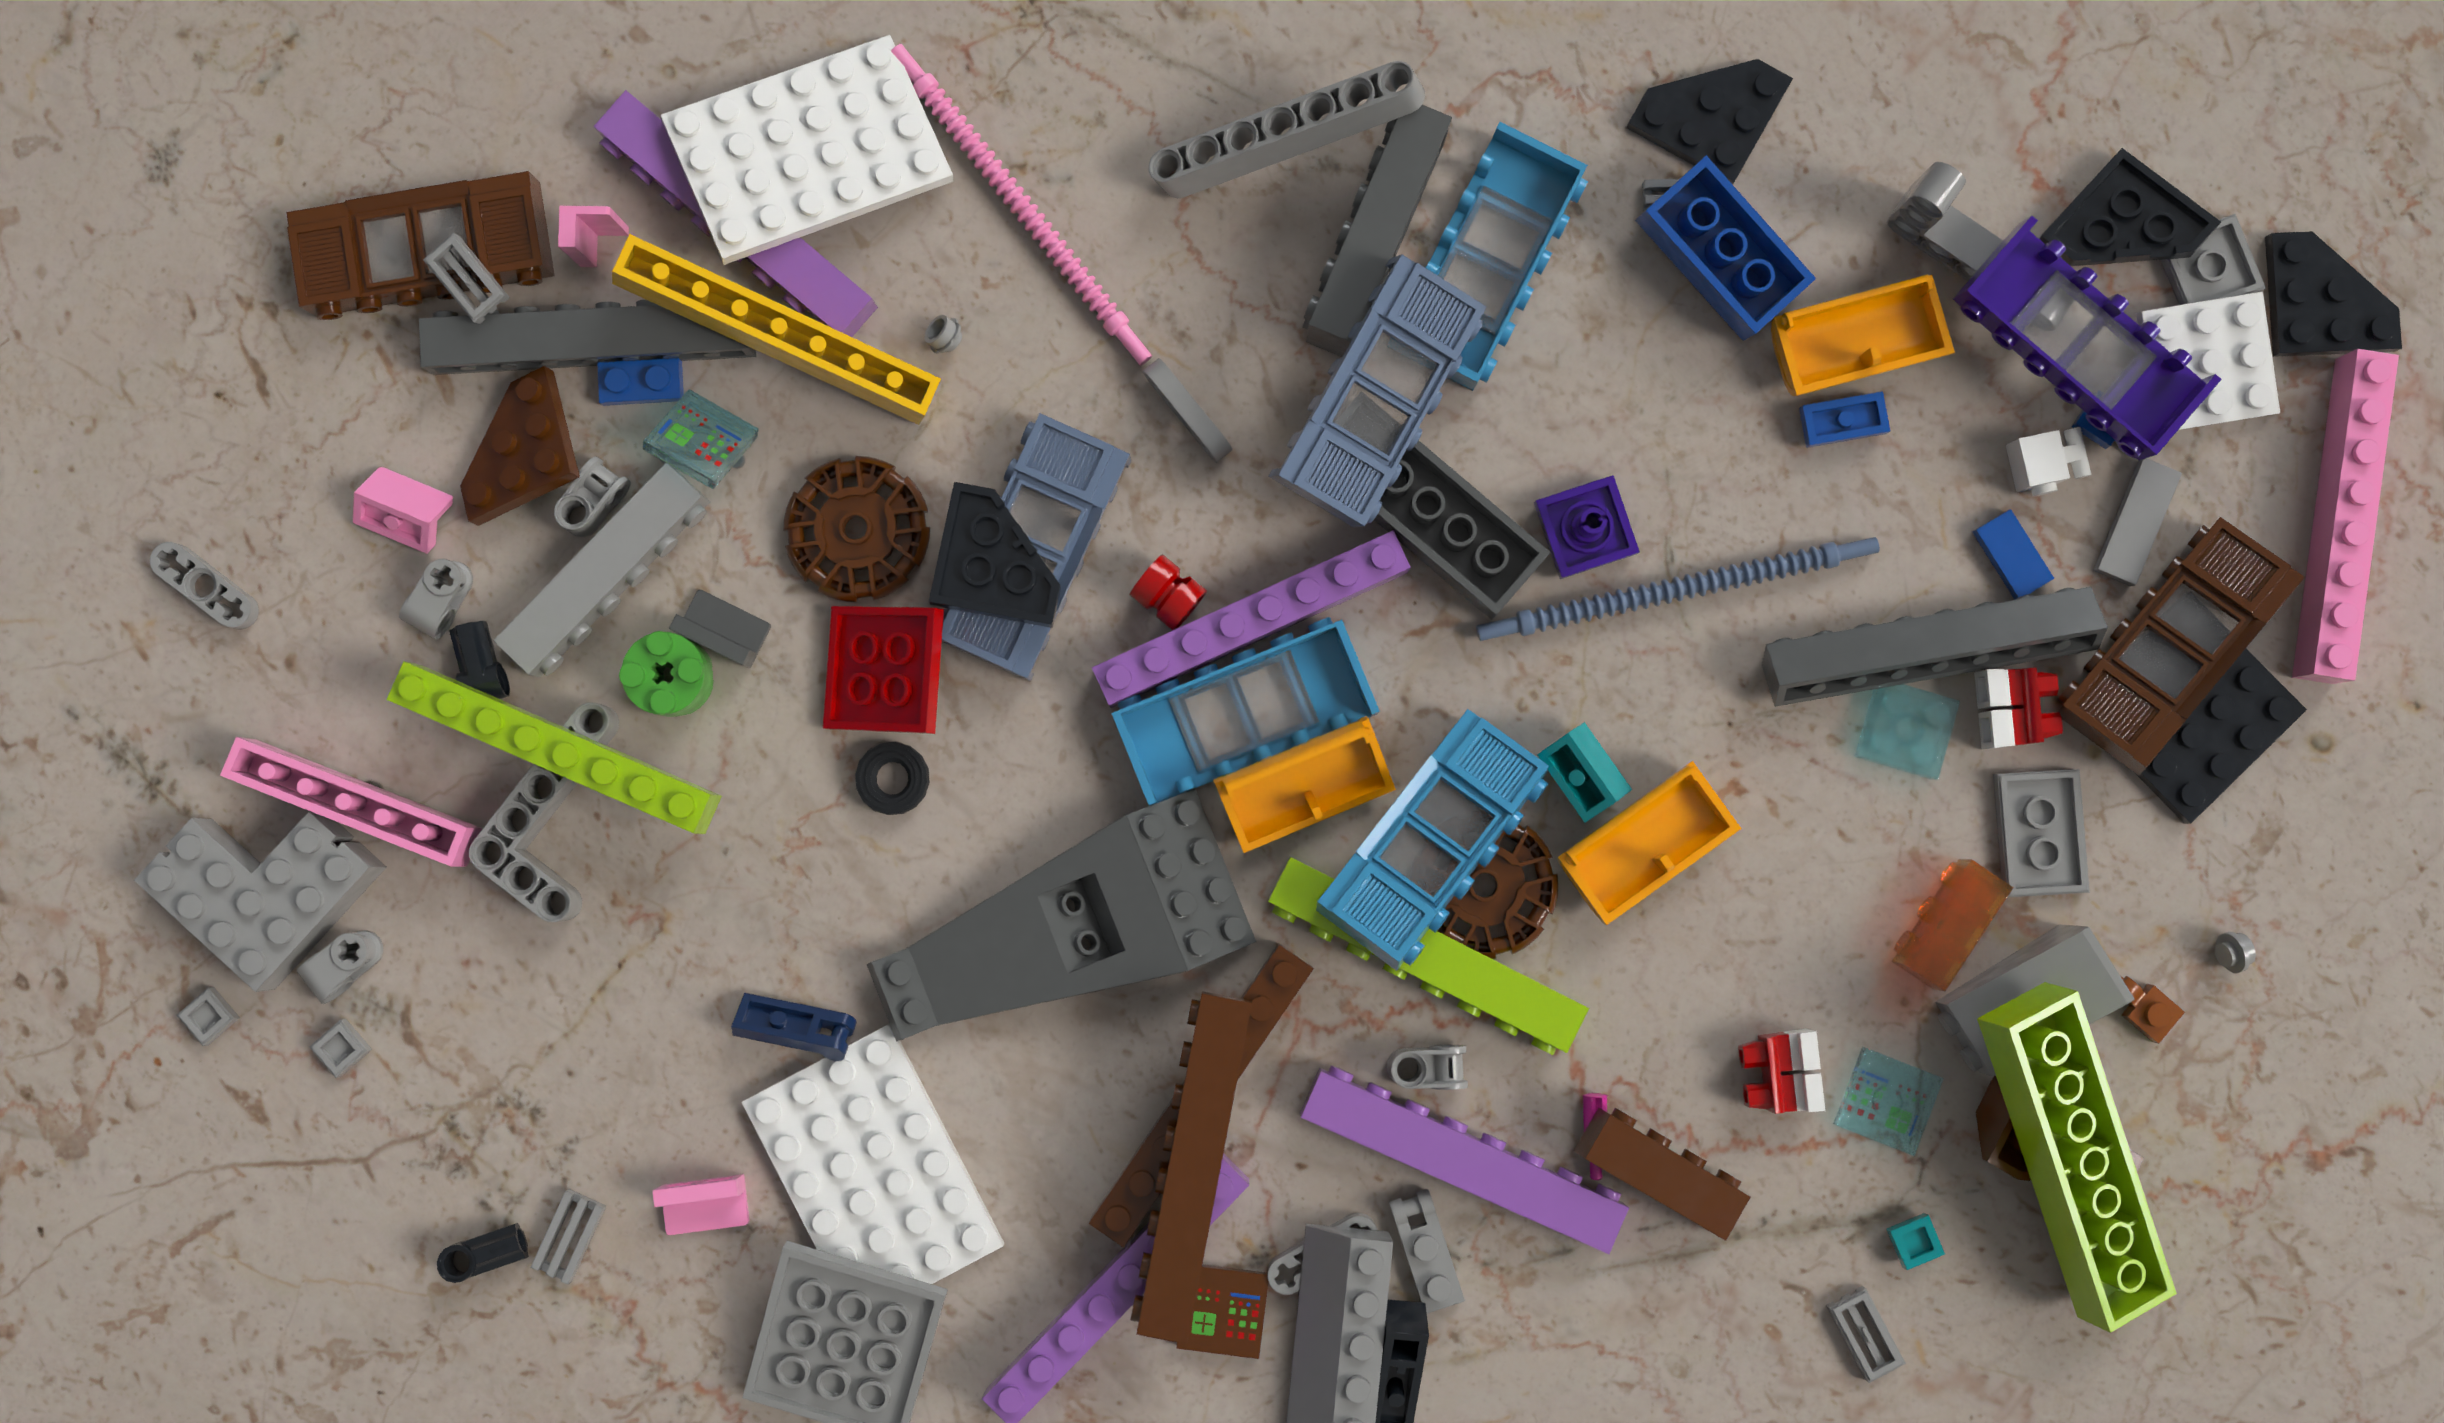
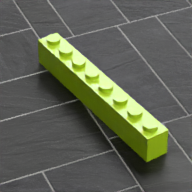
M403 661L386 699L693 834H706L722 797L717 793L419 664Z
M1289 857L1268 899V902L1275 905L1271 913L1293 924L1297 917L1311 923L1309 932L1328 942H1331L1334 935L1349 942L1346 951L1368 961L1371 954L1376 956L1316 911L1317 901L1334 879ZM1430 929L1419 941L1425 947L1410 966L1403 962L1396 971L1385 963L1382 968L1405 980L1408 973L1420 978L1423 981L1419 988L1441 999L1445 992L1459 998L1457 1007L1478 1018L1482 1010L1497 1018L1494 1026L1514 1036H1517L1519 1030L1534 1036L1531 1045L1551 1055H1554L1556 1049L1568 1053L1589 1010L1588 1007L1438 931L1434 933Z

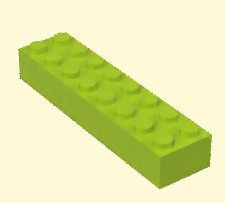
M2044 982L1977 1018L2076 1315L2078 1318L2111 1333L2177 1293L2079 993L2076 990Z

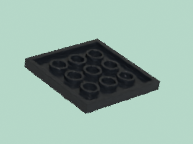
M2191 592L2184 593L2160 616L2162 620L2210 654H2213L2231 633ZM2147 629L2119 658L2174 699H2176L2202 667L2150 629ZM2246 648L2147 768L2137 776L2184 824H2191L2307 709Z

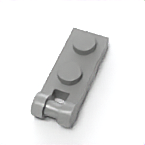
M1427 1188L1416 1192L1417 1197L1405 1201L1397 1198L1389 1201V1205L1421 1302L1426 1303V1312L1428 1314L1464 1302L1465 1299L1430 1192ZM1423 1213L1425 1223L1410 1227L1407 1217Z

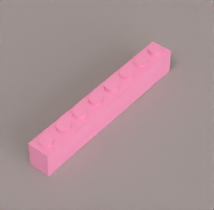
M2356 349L2335 359L2292 678L2328 684L2355 681L2399 355Z

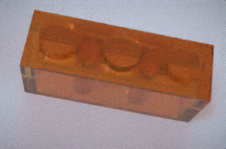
M1958 859L1957 863L1951 862L1945 868L1939 879L1942 885L1934 897L1929 896L1922 903L1917 912V917L1920 919L1912 931L1907 930L1903 933L1894 947V951L1897 954L1892 962L1934 990L1944 992L1947 990L2014 888L1972 859Z

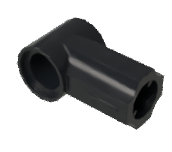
M468 622L450 629L449 632L460 671L456 675V680L498 699L509 697V680L502 664L497 662L487 622Z
M515 1223L450 1245L443 1249L438 1256L437 1270L446 1281L458 1283L526 1259L529 1255L524 1231L520 1228L519 1223ZM456 1251L464 1252L469 1258V1268L466 1272L459 1271L453 1263Z

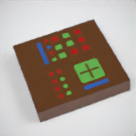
M1202 1264L1188 1343H1177L1176 1349L1259 1359L1269 1282L1267 1272Z

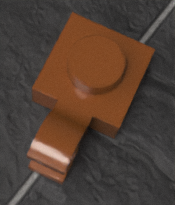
M2128 976L2125 978L2121 977L2135 1000L2127 1004L2129 1006L2121 1016L2151 1042L2159 1044L2185 1011L2156 986L2146 984L2142 989Z

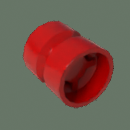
M1162 554L1144 572L1129 595L1147 610L1155 608L1157 610L1156 618L1173 631L1179 628L1206 595L1207 590L1190 576L1181 578L1180 568Z

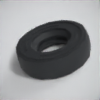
M896 741L880 743L869 749L859 760L855 773L856 789L862 801L873 811L886 815L904 814L917 807L926 796L930 783L929 768L922 755L911 746ZM896 762L906 769L908 782L901 792L890 795L879 788L877 774L883 765Z

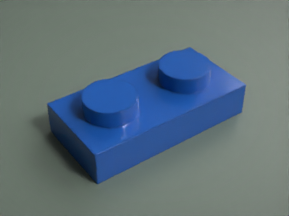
M679 358L597 363L599 403L603 406L684 401L682 361Z
M1883 391L1802 405L1799 408L1806 448L1879 436L1891 431Z

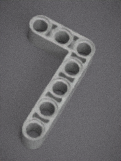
M1935 162L1909 187L1888 218L1887 223L1902 238L1966 281H1969L2003 240L1951 206L1964 187L1966 179L1961 172L1951 165ZM2059 288L2030 324L2044 331H2054L2074 300Z
M588 702L580 705L563 727L607 746L619 728V718L612 708ZM599 711L604 719L603 726L598 732L592 733L588 726V719L594 712ZM533 764L474 839L469 848V857L475 868L541 919L547 922L568 921L575 918L582 908L581 894L575 887L526 849L577 783ZM547 776L552 782V791L548 797L542 798L537 790L538 783L543 777ZM519 809L523 810L527 817L526 825L521 831H517L512 824V817ZM493 842L497 843L501 850V856L495 864H492L487 857V849ZM525 867L529 868L534 876L533 883L528 889L523 888L519 882V874ZM557 892L562 893L566 900V907L561 914L555 913L551 907V899Z

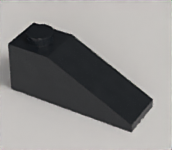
M1389 1299L1387 1301L1375 1423H1414L1429 1339L1426 1303Z

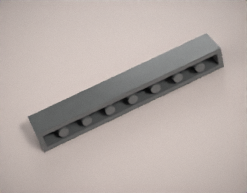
M646 299L636 301V306L621 307V304L617 302H599L595 304L596 308L580 309V306L575 304H560L555 306V311H540L537 307L521 306L514 308V313L499 314L498 310L492 314L487 313L484 316L485 320L481 324L474 323L469 316H459L457 312L437 311L433 313L432 318H419L420 365L433 375L534 370L543 366L549 369L598 366L597 363L669 358H679L681 361L756 357V350Z
M2092 587L2080 589L2064 588L2052 594L2040 596L2024 595L2015 600L2001 603L1984 602L1972 608L1956 611L1944 609L1933 615L1922 617L1905 616L1893 622L1876 625L1865 623L1853 629L1837 632L1826 630L1809 637L1797 639L1781 638L1773 643L1766 644L1762 669L1774 706L1777 707L2099 650L2108 626Z

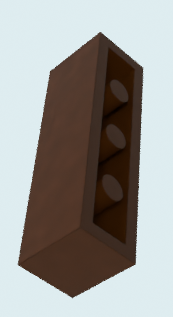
M1598 1107L1574 1151L1589 1162L1726 1241L1751 1198L1738 1189L1741 1181L1721 1169L1718 1170L1716 1176L1703 1169L1707 1161L1687 1149H1684L1681 1155L1669 1149L1672 1140L1651 1128L1646 1135L1633 1128L1637 1120L1619 1109L1614 1108L1612 1114H1609Z

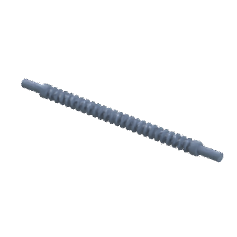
M1876 537L1841 545L1829 542L1821 544L1818 550L1811 546L1807 553L1803 549H1799L1797 555L1788 551L1784 558L1780 554H1776L1774 560L1766 556L1762 563L1757 559L1752 561V565H1748L1747 562L1743 561L1739 568L1734 564L1730 565L1729 570H1725L1724 567L1720 566L1716 573L1712 569H1708L1706 575H1702L1698 571L1694 578H1691L1689 574H1685L1684 580L1674 577L1672 582L1668 583L1666 579H1663L1661 585L1651 582L1648 588L1640 584L1638 590L1628 587L1626 593L1617 589L1615 595L1605 592L1604 597L1600 598L1595 594L1593 595V600L1590 601L1586 597H1583L1580 603L1572 599L1568 606L1560 602L1558 608H1554L1553 605L1549 604L1545 611L1540 607H1537L1534 613L1526 609L1518 611L1516 617L1476 625L1479 641L1519 632L1522 636L1534 634L1537 628L1544 632L1546 626L1550 625L1553 629H1556L1559 623L1567 627L1571 620L1575 624H1579L1581 618H1585L1586 621L1590 622L1594 615L1598 619H1602L1604 613H1608L1612 617L1617 610L1621 614H1625L1627 608H1631L1635 612L1639 605L1647 609L1649 603H1653L1658 607L1662 600L1670 604L1672 598L1682 601L1685 595L1693 599L1695 593L1705 596L1707 590L1716 594L1718 588L1728 591L1729 586L1733 585L1734 588L1738 589L1741 583L1750 586L1753 580L1761 584L1763 578L1767 577L1769 581H1773L1775 575L1784 579L1788 572L1792 576H1796L1798 570L1806 574L1810 567L1814 571H1819L1822 565L1826 569L1839 566L1840 561L1879 553V542Z

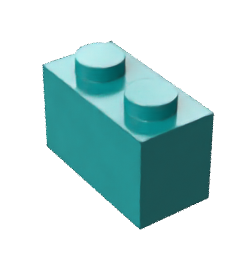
M1585 722L1537 754L1540 760L1549 765V773L1584 823L1616 803L1632 790Z

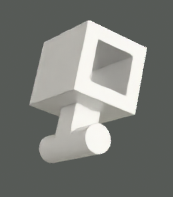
M2080 427L2063 431L2067 444L2066 447L2062 445L2059 430L2019 438L2006 445L2017 493L2031 490L2032 496H2040L2058 491L2056 484L2070 478L2067 464L2072 465L2075 479L2092 475Z

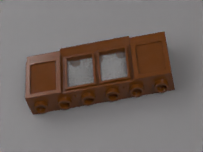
M529 171L472 181L462 180L286 212L299 307L320 320L338 319L343 316L342 312L357 310L359 313H375L381 311L383 305L394 303L405 307L416 306L423 303L422 299L435 296L442 300L454 299L423 261L427 255L452 233L459 235L502 288V285L518 283L520 286H534L543 282L542 278L555 276L541 184ZM452 247L450 249L451 252L483 291L491 293L458 251ZM442 256L438 261L462 291H471Z
M2222 517L2210 529L2202 525L2187 544L2193 548L2184 560L2176 556L2161 576L2167 579L2165 584L2159 591L2151 587L2136 605L2141 610L2139 615L2133 622L2125 618L2110 636L2115 641L2113 646L2107 653L2099 649L2083 668L2089 674L2079 685L2073 680L2057 699L2063 703L2058 711L2062 720L2137 775H2140L2305 578L2291 568L2290 564Z

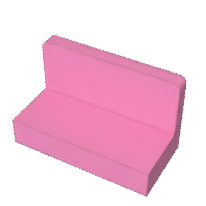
M559 206L558 247L580 267H597L598 236H629L628 225L608 206Z
M379 467L354 492L353 523L428 554L436 545L437 520L452 506L453 496L387 468Z
M744 1174L665 1184L652 1190L654 1207L663 1206L667 1235L745 1226L749 1223Z

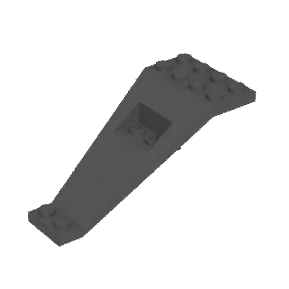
M1193 789L1115 820L906 949L867 964V967L897 1042L934 1026L1183 973L1256 942V939L1196 789ZM1067 898L1071 899L1074 902V912L1070 911L1067 908ZM1082 937H1086L1089 940V950L1083 948L1081 944Z

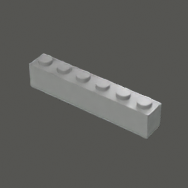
M666 462L493 641L528 675L540 678L543 674L545 676L552 674L562 664L564 660L562 655L572 644L578 646L586 640L592 632L590 626L601 615L605 617L617 608L621 602L619 596L629 586L635 587L646 578L650 571L647 567L658 556L662 558L675 548L678 543L676 537L687 526L692 528L703 519L707 512L704 508L710 501L676 468Z

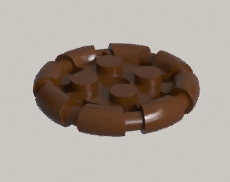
M855 456V460L842 462L838 458L813 470L804 478L807 481L799 492H793L784 516L783 531H787L789 543L785 548L790 562L798 575L805 582L810 580L818 586L819 593L845 602H858V598L873 597V600H876L901 588L909 581L907 576L916 565L920 567L930 540V527H926L925 513H928V508L916 484L909 476L903 478L895 471L896 467L894 465L867 456ZM857 476L858 487L844 488V478ZM884 484L894 490L887 500L876 493ZM819 491L829 497L820 510L810 504ZM896 516H909L910 528L898 530ZM856 517L863 518L867 523L865 535L860 539L848 538L845 532L848 521ZM814 527L816 541L805 542L804 529ZM893 548L903 554L894 567L885 561V559L891 556ZM826 556L836 564L829 574L820 568V564ZM868 569L869 580L856 582L854 570Z
M1472 811V816L1457 819L1455 816L1436 828L1469 851L1473 845L1466 848L1463 835L1477 832L1478 837H1480L1494 818L1485 811ZM1518 825L1510 836L1503 831L1494 844L1498 846L1505 835L1516 842L1512 852L1510 853L1508 850L1500 847L1485 868L1478 864L1471 873L1470 877L1473 879L1481 873L1490 874L1496 882L1494 893L1488 897H1480L1475 893L1472 884L1461 900L1454 896L1445 907L1450 914L1438 929V932L1491 959H1496V955L1508 951L1511 954H1515L1539 937L1544 931L1542 925L1548 914L1553 915L1559 883L1558 873L1553 874L1550 858H1553L1549 848L1543 839L1528 825L1525 828ZM1425 839L1426 846L1421 855L1414 858L1410 881L1431 895V891L1439 890L1459 863L1452 858L1445 872L1434 866L1440 853H1446ZM1534 864L1537 879L1525 882L1522 866ZM1524 899L1534 904L1527 918L1517 913ZM1457 918L1471 924L1465 935L1452 929ZM1503 922L1505 935L1492 939L1488 926H1494Z

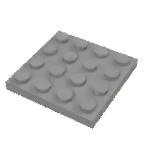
M786 1241L782 1248L742 1398L823 1423H910L948 1289Z

